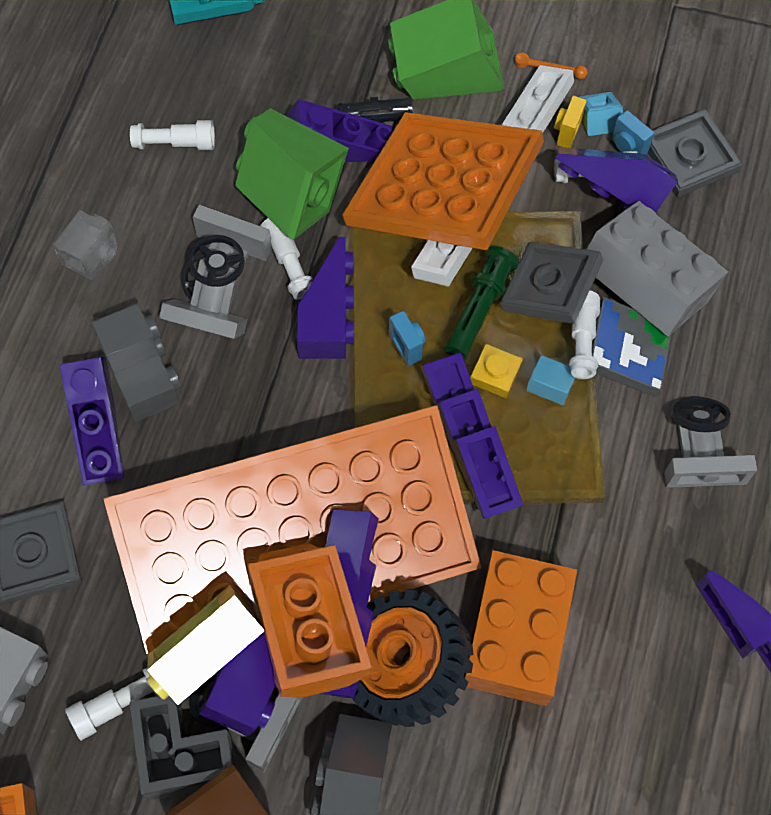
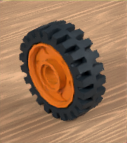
M409 589L405 590V594L399 590L389 592L390 599L382 595L373 599L376 608L373 609L367 605V608L374 612L366 646L372 671L371 675L358 681L353 701L370 715L392 725L398 726L399 724L404 727H415V722L425 725L431 722V715L440 718L447 713L444 708L446 703L454 706L460 698L454 694L458 688L465 691L469 682L463 677L464 673H472L473 663L468 659V656L474 655L473 646L467 641L471 637L468 630L462 625L463 622L444 603L424 592L420 594L415 590ZM411 651L408 660L401 665L404 655Z

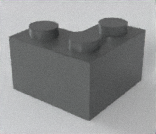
M137 303L92 322L103 352L135 423L179 404L175 390L181 388V384L173 366L165 368L160 358L165 356L166 352L152 315L144 317Z
M157 696L130 702L141 795L148 801L196 792L232 764L236 768L232 739L227 729L186 737L182 704L177 705L170 696L165 700Z
M344 714L339 715L336 731L327 730L323 757H320L315 782L316 786L324 787L323 795H315L311 815H377L392 724Z

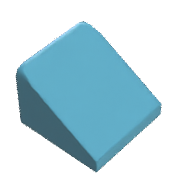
M606 92L579 96V98L587 100L582 118L587 134L594 136L613 133L617 118L623 114V106L613 93Z
M541 355L531 374L526 391L564 406L575 377L571 374V369L568 365Z

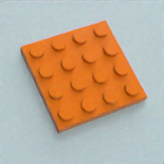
M405 112L342 214L346 226L487 250L544 143L543 133L541 130Z

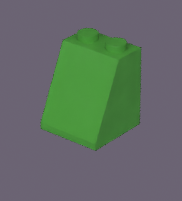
M446 0L390 22L392 38L388 39V44L397 64V67L393 68L394 78L400 89L405 88L413 100L497 92L505 89L494 32L475 0Z
M270 108L259 116L253 117L245 128L244 136L247 140L244 151L236 164V169L239 172L235 186L287 237L294 240L329 213L349 148Z

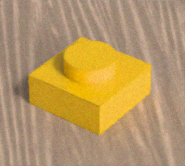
M573 96L568 109H560L554 129L560 131L557 146L571 148L583 118L586 99Z
M486 344L470 377L472 385L507 399L522 365L523 358Z

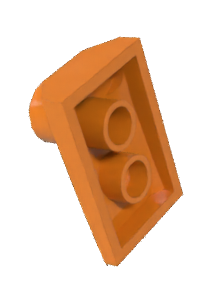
M308 543L260 554L256 563L248 564V571L274 670V682L279 690L280 697L304 698L348 687L371 675L372 666L335 545L317 548Z

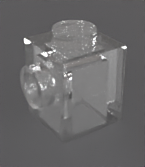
M79 210L53 246L62 265L93 281L102 267L114 259L118 244L113 232V226L102 216H91Z

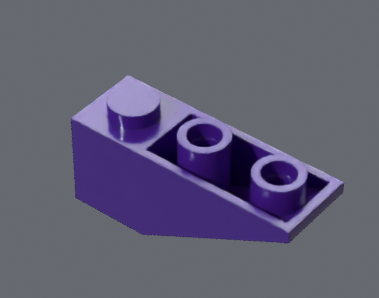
M298 99L286 115L348 147L345 162L375 161L396 128Z
M559 147L556 151L555 159L560 161L558 167L574 178L581 174L592 181L590 187L598 194L609 198L612 194L622 200L621 207L625 210L640 201L656 213L678 182L675 173L645 154Z
M339 237L298 305L297 343L299 359H346V344H354V320L346 321V309H354L353 286H346V275H353V252H346V237Z
M106 356L60 364L83 486L124 478L114 398Z
M264 634L235 655L218 671L199 715L245 736L252 734L257 726L265 728L275 706V703L269 700L275 682L274 670Z

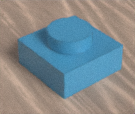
M627 110L617 118L611 140L621 152L637 151L640 154L647 155L654 132Z
M404 311L389 317V337L407 367L421 361L423 344L426 340L419 324L416 321L411 323Z

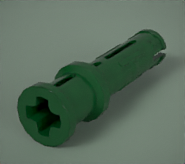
M490 246L486 250V261L480 273H476L472 278L471 287L473 291L448 342L444 346V351L449 356L461 353L463 360H467L468 354L494 300H498L504 295L506 291L504 284L510 272L514 271L519 264V260L514 253L500 246Z

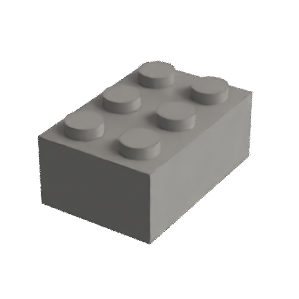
M640 201L596 231L587 250L600 251L603 257V262L596 278L668 337L710 301L728 274V271L718 264L713 257L704 253L690 242L684 234L675 230L656 215L651 208L646 207Z

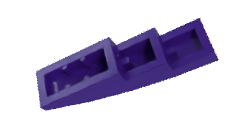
M458 353L423 365L421 370L434 405L438 406L443 428L482 518L486 519L524 505L495 426L491 427L478 389L474 390L462 354Z
M333 509L325 547L336 546L365 646H367L374 612L367 608L376 570V565L369 558L379 518L372 512ZM358 682L348 687L320 694L354 699Z
M712 570L706 573L696 587L742 659L757 651L771 673V614L751 596Z

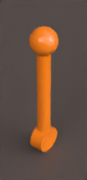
M518 53L515 56V65L518 68H526L527 66L539 67V65L573 70V75L579 80L586 78L588 75V70L583 65L575 68L530 59L526 53Z

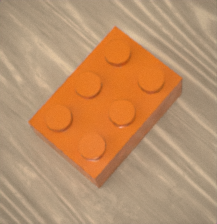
M495 550L492 551L471 643L474 655L468 656V659L473 663L472 673H465L464 678L469 682L468 688L543 706L549 704L555 692L577 569Z

